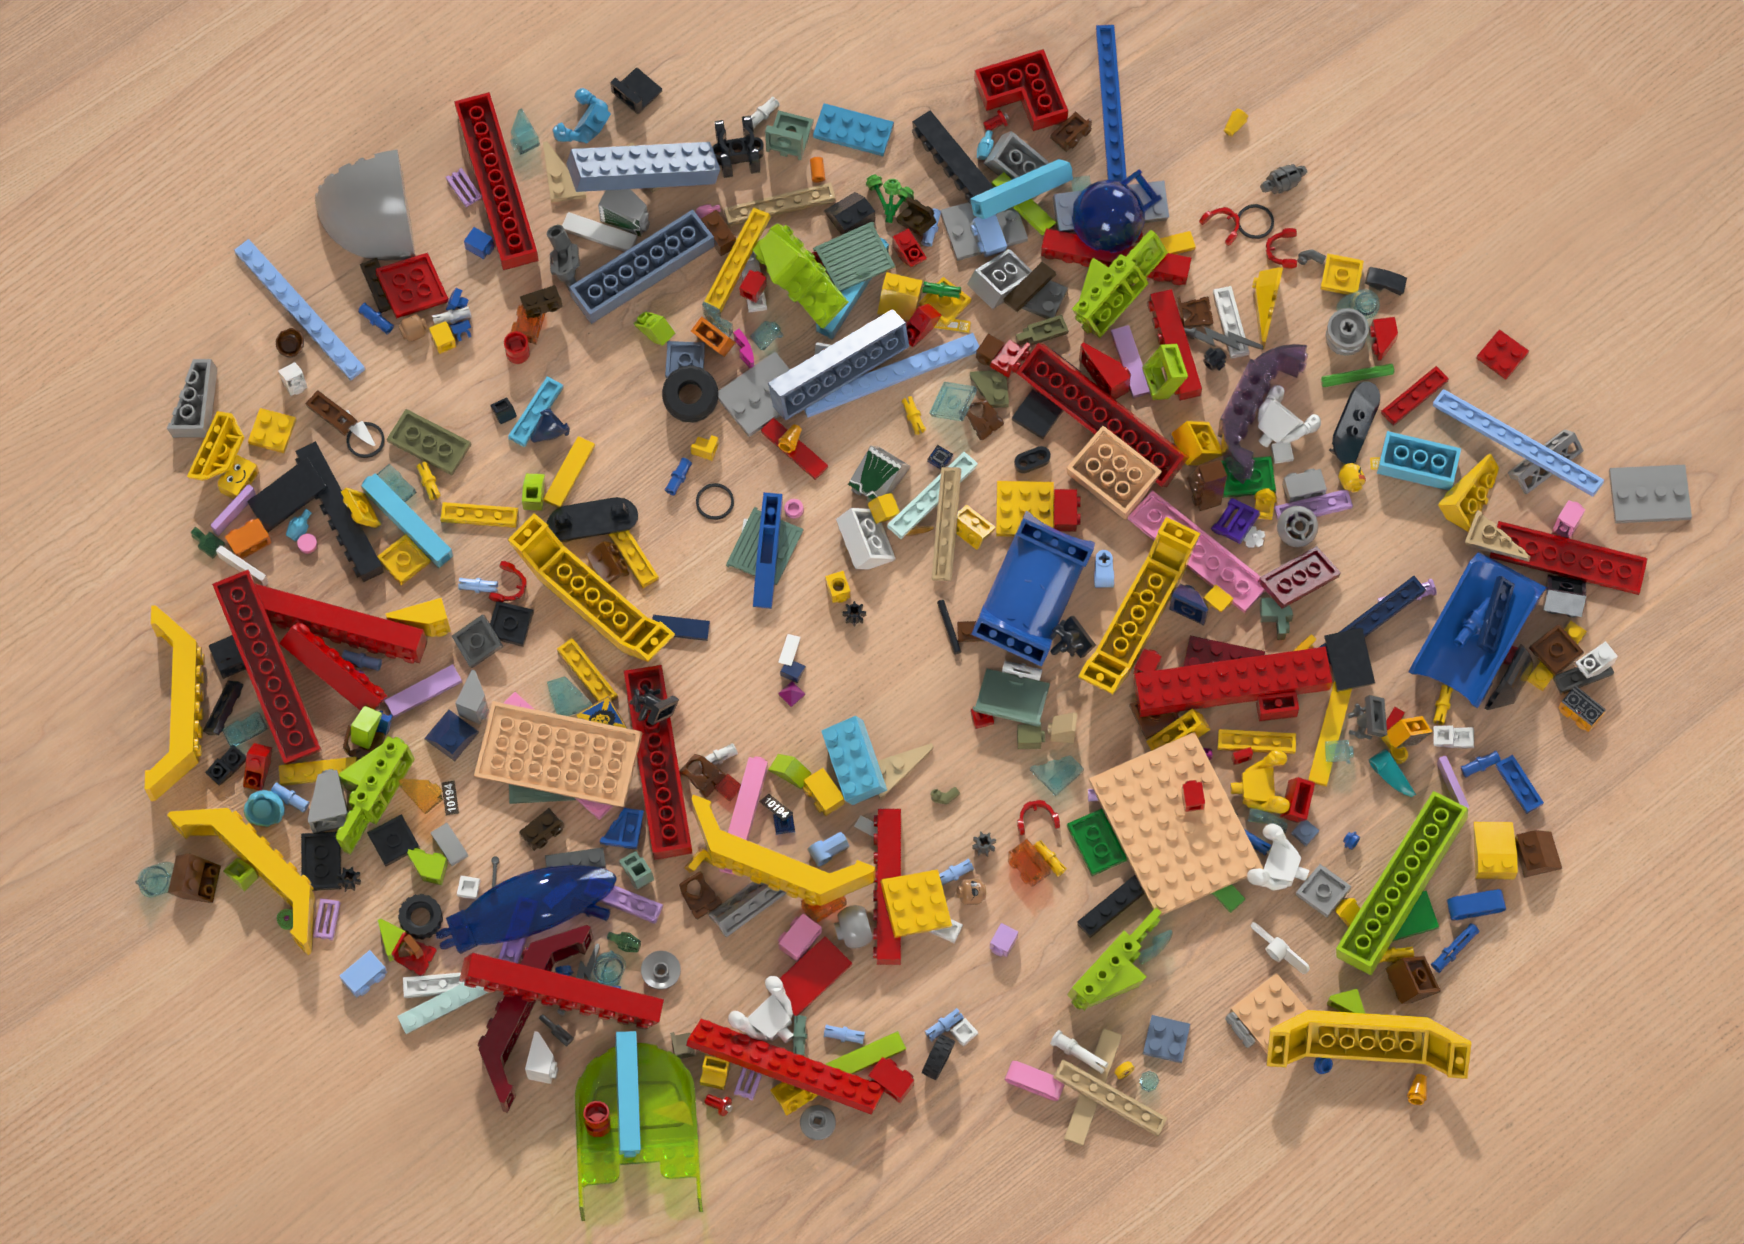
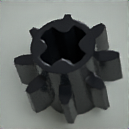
M1210 347L1204 353L1205 359L1203 362L1208 369L1215 370L1217 368L1220 371L1225 366V359L1227 357L1220 348L1213 350Z
M855 601L850 606L846 604L847 611H843V616L847 617L846 624L850 622L854 627L859 622L863 624L862 617L866 616V611H862L863 604L859 606Z
M343 867V873L337 874V878L340 879L338 887L343 886L345 892L348 889L355 891V885L361 884V880L357 879L360 876V872H355L353 867L351 869Z

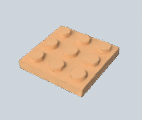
M1276 973L1234 1005L1230 1011L1237 1015V1019L1243 1023L1256 1042L1268 1053L1270 1029L1308 1009Z

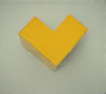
M705 1055L700 1085L725 1090L730 1071V1062Z

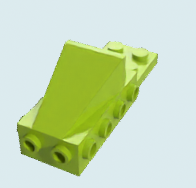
M777 223L769 229L767 235L760 239L752 249L757 255L755 258L761 264L766 265V271L769 273L772 282L779 285L782 289H786L789 293L788 297L793 302L798 301L814 321L824 329L849 301L831 282L830 277L825 272L826 269L816 262L815 256L804 248V243L793 235V230L787 225L783 226Z
M1150 230L1143 236L1141 241L1126 257L1120 254L1109 268L1095 258L1091 260L1080 299L1072 308L1076 315L1075 319L1082 324L1081 328L1086 333H1093L1101 338L1149 284L1146 277L1168 254V251L1154 231Z
M387 736L382 745L339 774V778L346 790L351 792L349 803L353 810L348 812L343 827L341 826L336 833V840L347 854L351 855L369 822L377 825L415 760L408 745L398 737L391 738Z
M1155 908L1131 935L1123 931L1070 989L1067 996L1072 999L1071 1002L1076 1008H1082L1085 1011L1087 1008L1133 990L1142 984L1147 976L1134 966L1133 963L1141 954L1139 952L1142 947L1140 943L1148 935L1146 931L1151 932L1160 922L1158 917L1162 912L1159 909Z

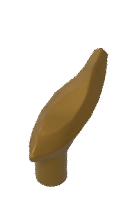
M915 526L905 536L923 534L933 530L934 527Z

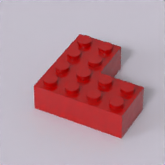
M1044 49L974 71V81L986 111L1021 101L1033 131L1065 122L1068 119V108Z

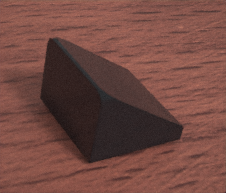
M507 397L490 405L500 424L517 417L514 407Z

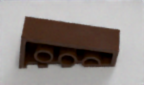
M1221 459L1198 466L1187 478L1193 493V504L1198 506L1199 511L1219 506L1222 503L1227 475Z

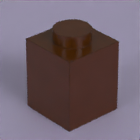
M988 333L976 350L978 362L982 365L990 366L992 360L1004 347V342Z

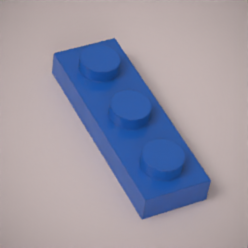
M1513 755L1496 763L1495 767L1526 814L1544 804Z

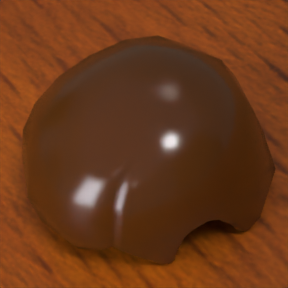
M294 328L281 331L275 340L276 349L285 357L297 356L304 347L302 334Z

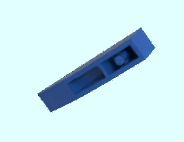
M763 492L753 607L772 609L783 507L782 494Z

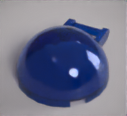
M1140 169L1122 182L1116 180L1097 181L1079 193L1073 204L1072 222L1077 235L1086 245L1097 251L1104 250L1114 253L1125 250L1137 241L1144 228L1145 212L1162 200V197L1155 193L1142 176L1143 172ZM1135 179L1151 198V201L1143 205L1139 195L1128 186Z

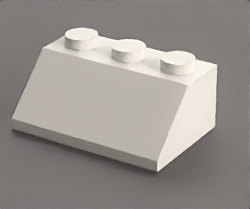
M850 508L836 519L855 569L868 570L896 560L882 523H875L870 509Z

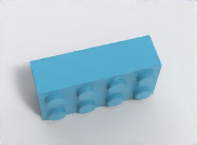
M1387 431L1377 474L1449 491L1454 483L1461 448Z
M853 716L821 730L846 802L855 805L887 791L862 719Z

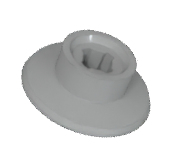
M811 1106L801 1115V1130L810 1139L823 1140L829 1137L835 1129V1116L825 1106ZM815 1118L822 1119L820 1125L814 1124Z

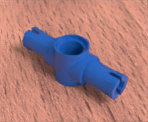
M1489 597L1484 599L1478 609L1469 611L1463 617L1462 630L1454 639V643L1457 646L1464 647L1471 636L1480 634L1490 601Z

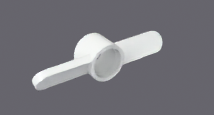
M1254 922L1251 924V928L1270 943L1265 950L1272 959L1280 962L1284 958L1302 974H1306L1309 971V965L1294 953L1279 937L1274 939L1258 924Z

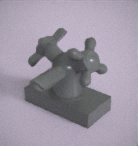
M1372 695L1366 696L1365 707L1362 708L1359 704H1355L1353 712L1347 715L1348 718L1358 717L1357 724L1359 726L1357 732L1349 730V734L1355 735L1359 739L1366 738L1369 740L1372 739L1370 735L1379 737L1387 735L1384 698Z

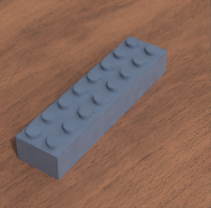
M710 142L571 149L566 163L576 192L711 185L716 183L720 172V167Z
M691 210L569 287L570 296L592 324L715 247L714 236L695 211Z
M892 309L805 360L798 366L788 370L781 376L774 378L768 383L773 408L786 421L907 349L909 342L905 322Z

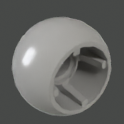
M1292 506L1280 515L1277 521V532L1281 540L1287 545L1303 547L1315 539L1318 533V521L1311 510L1302 506ZM1292 517L1293 520L1290 522L1289 527L1286 528L1288 518ZM1297 521L1303 523L1302 531H1298L1295 528ZM1288 531H1291L1294 535H1298V538L1295 539L1291 537Z
M852 905L838 913L839 922L834 923L838 940L844 939L845 945L849 948H861L872 941L873 937L864 907Z

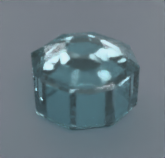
M1151 1071L1142 1073L1139 1080L1141 1089L1147 1092L1156 1090L1159 1083L1157 1074Z

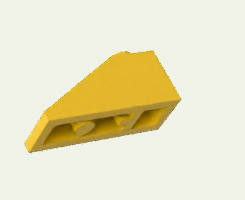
M1191 709L1146 742L1152 751L1193 732L1199 738L1211 729L1203 715Z

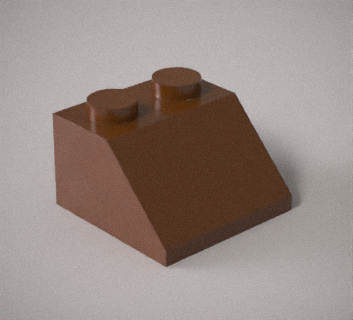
M1533 830L1516 834L1517 856L1524 878L1562 869L1552 832Z
M1425 956L1402 958L1385 968L1388 979L1392 983L1401 1004L1414 1003L1441 992Z

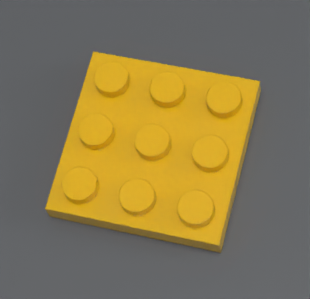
M997 481L996 536L1014 537L1025 511L1030 512L1035 518L1053 528L1054 482Z
M938 869L881 880L894 938L950 928L952 926Z

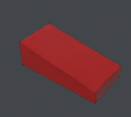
M1397 707L1393 708L1386 720L1387 731L1403 718L1404 711Z

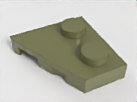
M996 370L970 372V378L977 385L978 391L993 408L1009 407L1006 376Z

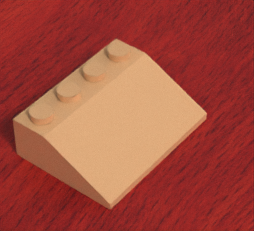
M1104 426L1100 428L1067 467V475L1125 520L1140 504L1162 473L1161 470Z

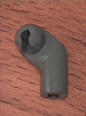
M1310 249L1300 252L1297 261L1301 265H1305L1308 260H1314L1323 264L1326 256Z

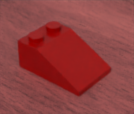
M1083 342L1080 345L1079 360L1096 385L1115 400L1128 393L1131 378L1128 368L1123 367L1119 361Z

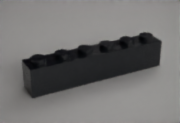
M931 110L912 121V133L915 138H919L922 141L924 149L932 153L934 161L938 165L941 164L946 176L954 180L956 188L959 191H963L966 200L970 204V198L994 188Z

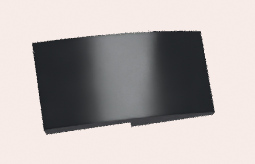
M1369 267L1365 284L1379 291L1385 288L1401 296L1405 290L1407 277L1385 269Z
M232 745L221 759L217 758L205 773L220 786L246 762V755L235 745Z

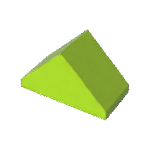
M364 706L351 724V742L370 749L383 713Z
M778 754L768 771L801 790L804 786V779L812 774L795 757Z
M236 858L223 870L244 892L258 879L254 868L239 858Z
M378 919L388 959L393 961L392 951L405 931L383 919Z
M1358 989L1331 995L1328 999L1327 1005L1340 1012L1365 1014Z

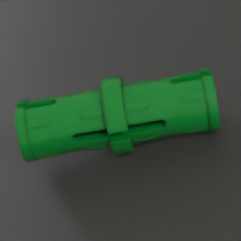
M924 281L922 293L935 294L942 298L943 296L960 298L961 287L945 285L942 282L937 284Z

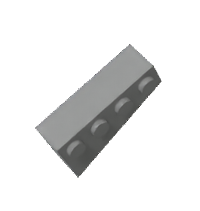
M193 359L185 379L183 391L181 390L179 402L172 413L173 418L167 426V430L173 438L205 437L210 428L217 367L211 359Z

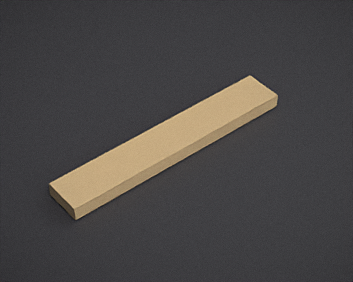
M827 183L726 207L724 212L728 227L745 223L753 207L769 213L772 217L835 202L836 198L832 184Z
M941 467L932 580L952 581L961 468Z
M1103 1028L1094 1055L1108 1062V1066L1105 1068L1097 1064L1105 1069L1102 1074L1089 1067L1088 1074L1106 1083L1122 1038L1121 1034ZM1080 1093L1064 1140L1081 1146L1084 1145L1098 1105L1097 1102Z
M1065 1060L1061 1061L1053 1076L1057 1081L1156 1136H1159L1168 1119Z

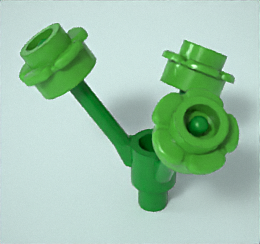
M871 175L867 178L865 185L870 191L876 190L883 210H885V222L893 223V216H895L903 201L906 202L905 199L907 197L914 200V191L907 186L902 188L900 182L896 179H888L883 184L881 176ZM882 185L885 188V193L889 194V204H886L879 189ZM897 194L900 200L895 205L893 204V197Z

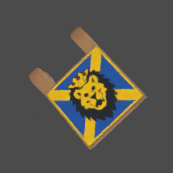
M609 696L570 716L627 728Z

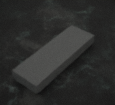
M1610 666L1599 675L1586 678L1580 669L1576 667L1557 674L1555 677L1553 676V680L1562 695L1570 692L1575 685L1581 688L1612 676L1614 671Z

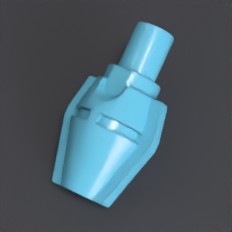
M991 130L986 131L985 136L978 144V160H985L992 151L994 141L992 140L993 132Z
M305 509L301 516L298 518L294 517L289 522L286 536L296 542L301 535L305 534L309 527L307 520L312 512Z

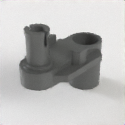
M554 225L546 233L554 249L550 253V271L560 281L565 282L570 292L569 287L577 282L574 276L576 269L580 266L579 248L577 244L571 242L562 225Z

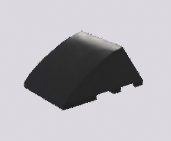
M1520 644L1511 664L1484 709L1491 710L1514 704L1534 667L1532 658L1524 645Z

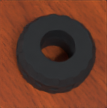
M694 365L679 367L672 371L664 382L662 389L663 403L667 411L674 418L682 422L694 423L704 420L712 414L718 402L719 392L716 381L709 372L701 367ZM688 384L697 385L702 391L700 399L693 404L683 403L679 398L680 390Z

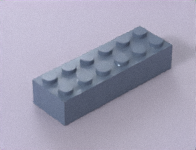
M1165 181L1058 193L1052 197L1057 231L1067 233L1107 228V226L1114 225L1117 227L1125 224L1166 221L1169 218Z

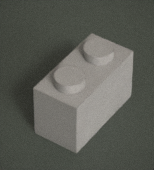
M1308 469L1300 474L1290 473L1283 479L1282 485L1288 503L1324 495L1327 491L1321 469Z

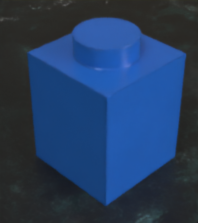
M473 227L464 240L465 249L482 259H485L494 250L493 237Z

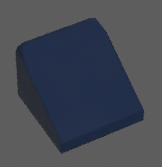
M793 661L791 666L784 664L780 671V676L798 683L806 666L796 661Z

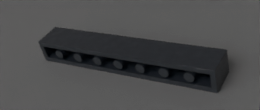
M316 441L296 450V464L306 457L310 458L328 486L325 491L315 497V500L319 499L322 503L319 507L323 515H328L330 520L327 522L331 530H336L338 534L336 539L340 547L344 545L346 549L344 554L348 562H353L355 567L352 569L356 577H361L362 581L366 582L384 573L383 567L361 525L353 520L350 508L343 502L342 490Z

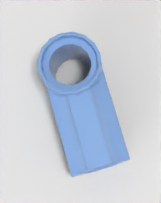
M839 832L825 841L815 842L807 850L816 865L822 866L828 863L833 856L849 848V843L845 835Z

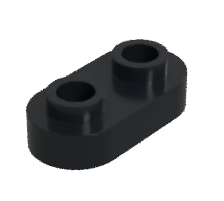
M1038 446L1018 454L1014 460V467L1020 473H1028L1047 465L1050 462L1051 453L1048 448ZM1038 456H1043L1044 459L1040 460ZM1023 462L1027 464L1024 467L1020 465Z

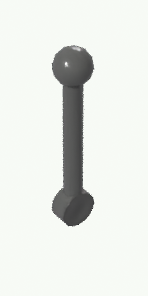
M494 856L491 859L493 864L492 888L490 889L489 893L492 896H495L497 894V890L495 889L497 864L499 863V858L497 856Z

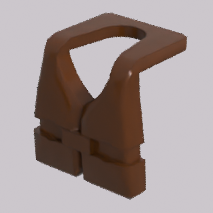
M1180 296L1177 297L1183 327L1213 325L1214 321L1210 311L1211 305L1208 296L1181 303ZM1182 309L1192 313L1185 321Z
M976 399L959 412L960 415L968 417L973 429L977 432L976 435L979 440L986 439L992 434V431H996L1004 425L1002 418L997 415L998 413L985 399ZM982 404V417L973 415L969 409L975 405Z
M348 725L343 749L348 756L361 759L382 745L385 735L384 733L376 732L370 749L360 746L357 749L350 750L348 740L351 735V725Z
M694 754L679 771L680 775L686 776L705 798L715 790V785H719L726 777L724 772L720 769L718 770L714 764L698 754ZM700 761L702 773L693 774L687 768L692 762Z
M701 871L679 884L681 894L697 920L708 914V910L712 911L722 905L721 899L718 895H715V892L705 882ZM693 880H697L701 885L699 895H692L687 892V885Z

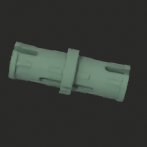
M798 1015V1017L794 1016L793 1053L805 1057L807 1017Z

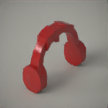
M1227 207L1205 212L1199 220L1201 225L1207 223L1216 214L1228 215V220L1231 217L1233 218L1235 229L1225 240V244L1230 246L1238 236L1240 218L1237 213H1234L1232 209Z
M1285 228L1282 232L1268 238L1266 242V255L1269 260L1282 265L1283 268L1292 269L1297 267V260L1278 259L1271 253V251H1275V247H1271L1276 239L1296 237V229Z
M501 561L499 567L519 576L522 586H516L520 591L513 596L490 593L489 599L494 602L499 601L503 603L504 601L520 599L526 588V577L515 568L514 564Z
M1043 800L1025 803L1020 812V819L1017 820L1019 834L1025 835L1023 817L1030 808H1033L1034 811H1037V807L1046 809L1051 815L1055 829L1060 828L1058 813H1055L1052 807Z

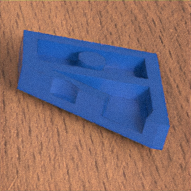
M624 808L619 814L618 819L612 823L605 836H602L600 844L637 850L644 811Z

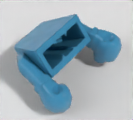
M580 88L575 92L574 97L580 104H587L589 106L573 131L566 128L562 122L554 126L552 129L555 140L559 142L578 141L587 144L600 133L611 115L606 102L596 98L589 90Z

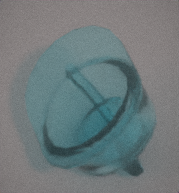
M1363 289L1343 297L1338 302L1336 310L1354 309L1363 314L1367 320L1377 314L1380 301L1372 290Z
M162 862L142 869L137 880H135L136 884L139 885L141 893L149 898L167 893L174 863Z
M611 950L600 954L595 960L588 981L608 986H618L626 969V961L622 956L615 954Z

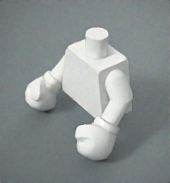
M1274 385L1270 388L1265 401L1259 407L1258 428L1264 434L1258 441L1265 447H1268L1273 440L1276 443H1290L1304 435L1316 432L1321 426V419L1318 415L1313 414L1309 416L1304 423L1280 404L1285 393L1284 388L1280 385Z
M1276 824L1266 825L1263 829V835L1274 842L1264 870L1261 868L1249 870L1247 873L1248 881L1253 885L1267 887L1273 891L1291 887L1294 878L1306 881L1309 870L1299 867L1301 856L1286 839L1282 828Z
M769 976L765 980V986L772 995L748 1018L739 1011H732L728 1016V1022L733 1028L745 1032L753 1039L761 1041L771 1040L773 1042L779 1036L785 1043H788L794 1036L788 1029L793 1023L791 1021L793 1016L791 1001L785 994L782 981L777 976Z

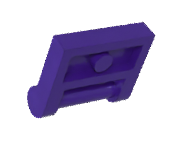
M1231 498L1228 502V507L1218 522L1213 524L1211 530L1218 535L1221 534L1241 544L1259 517L1260 512ZM1238 509L1228 527L1225 528L1224 525L1233 511Z

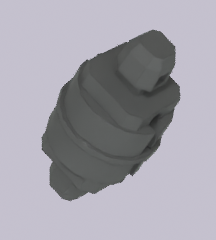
M1294 164L1278 167L1270 172L1266 181L1260 185L1262 192L1272 191L1273 194L1289 191L1298 185L1302 177L1306 175L1307 169L1305 166L1296 167Z

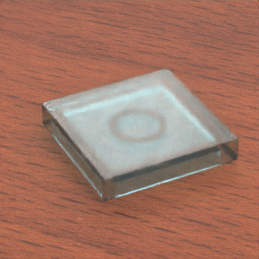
M943 382L929 414L932 417L963 421L977 392L976 387Z

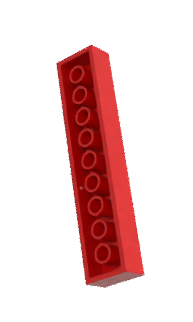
M490 92L454 101L503 271L539 261L536 245Z
M1038 343L1016 374L1093 434H1096L1102 426L1106 427L1161 470L1162 473L1155 481L1161 487H1168L1189 459L1185 453L1046 345Z
M246 570L213 583V588L284 764H290L322 751L250 571Z
M255 584L270 622L279 628H291L299 622L306 625L315 636H319L322 639L323 637L328 638L337 644L343 642L355 649L365 648L370 653H383L389 658H401L410 664H414V662L420 664L427 645L423 629Z
M1326 647L1135 673L1133 680L1140 717L1257 701L1258 696L1295 691L1297 695L1328 691L1333 683Z
M662 665L624 671L628 702L635 696V689H639L640 696L644 695L643 685L645 684L648 686V689L653 691L660 689V694L655 695V697L661 700L667 699ZM629 703L633 730L642 732L637 758L654 860L693 854L671 718L668 717L652 725L647 722L651 712L649 711L647 718L639 722L637 719L640 713L635 711L636 706Z
M473 952L464 958L459 979L467 987L476 988V986L484 987V991L493 993L497 990L503 992L504 996H521L524 1001L533 1002L538 1000L541 1001L542 1005H558L560 1009L565 1011L579 1010V1014L590 1016L591 1014H596L599 1019L610 1020L612 1018L616 1019L617 1023L623 1025L633 1023L640 1029H648V1027H653L660 1022L664 999Z

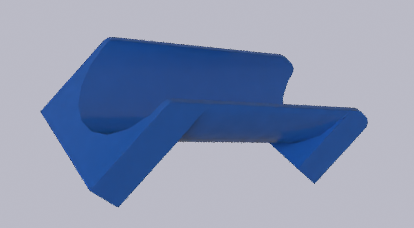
M1025 511L975 622L972 635L1042 667L1050 651L1052 629L1060 622L1080 574L1091 557L1095 542L1078 539L1044 524L1030 512Z
M1478 552L1467 565L1452 595L1410 667L1409 673L1427 676L1452 687L1465 696L1478 709L1493 684L1491 683L1527 617L1537 606L1547 587ZM1497 576H1503L1514 583L1515 586L1495 653L1490 654L1477 646L1480 634L1471 636L1464 647L1457 646L1454 643V639L1462 630L1463 617L1469 611L1478 609L1485 598H1491Z

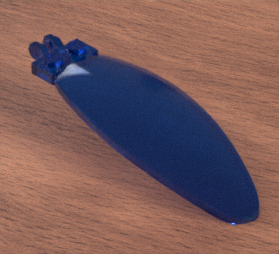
M582 865L547 867L514 876L485 892L465 911L461 910L447 917L446 920L449 928H443L438 931L436 937L437 939H443L452 935L453 938L439 943L440 949L456 946L457 952L462 954L478 945L504 943L546 931L579 915L608 896L614 888L616 876L613 872L601 867Z

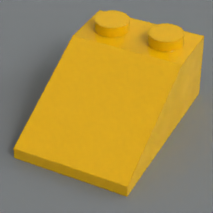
M442 598L385 613L387 620L423 629L425 636L442 637L451 632Z
M1473 822L1475 879H1515L1518 873L1513 822Z

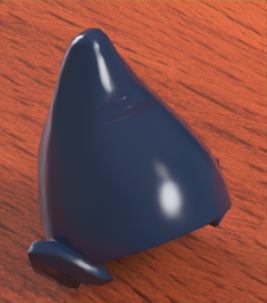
M547 408L540 412L541 416L531 436V441L536 443L553 440L563 434L568 436L570 428L567 423L563 424L550 408Z

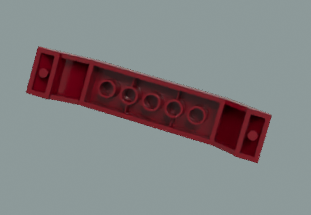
M584 925L530 943L529 947H525L522 952L521 964L551 971L554 964L579 953L585 955L593 940L591 926ZM517 995L514 997L504 996L502 1001H498L495 1008L497 1012L494 1018L489 1019L486 1026L488 1030L485 1036L482 1035L477 1045L502 1110L508 1113L516 1093L513 1085L508 1084L504 1066L537 1001H524L521 996Z

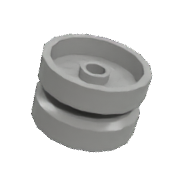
M1347 308L1335 312L1328 322L1325 334L1326 343L1337 354L1343 356L1354 355L1365 345L1369 330L1368 321L1363 314L1354 309Z

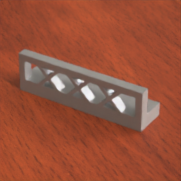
M1565 429L1544 444L1547 448L1561 454L1570 461L1584 451L1576 434ZM1574 443L1576 450L1572 453H1567L1569 445ZM1527 459L1508 472L1511 479L1519 482L1525 494L1531 492L1553 475L1548 471L1543 475H1539L1540 467ZM1531 475L1533 476L1532 483L1527 486L1524 479Z
M751 882L708 915L718 925L723 935L728 937L787 892L772 890L767 884L762 882L761 884Z

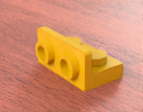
M965 505L958 511L956 534L976 550L979 549L982 542L994 532L996 527L968 505Z
M784 1082L770 1089L772 1096L782 1107L786 1116L818 1096Z

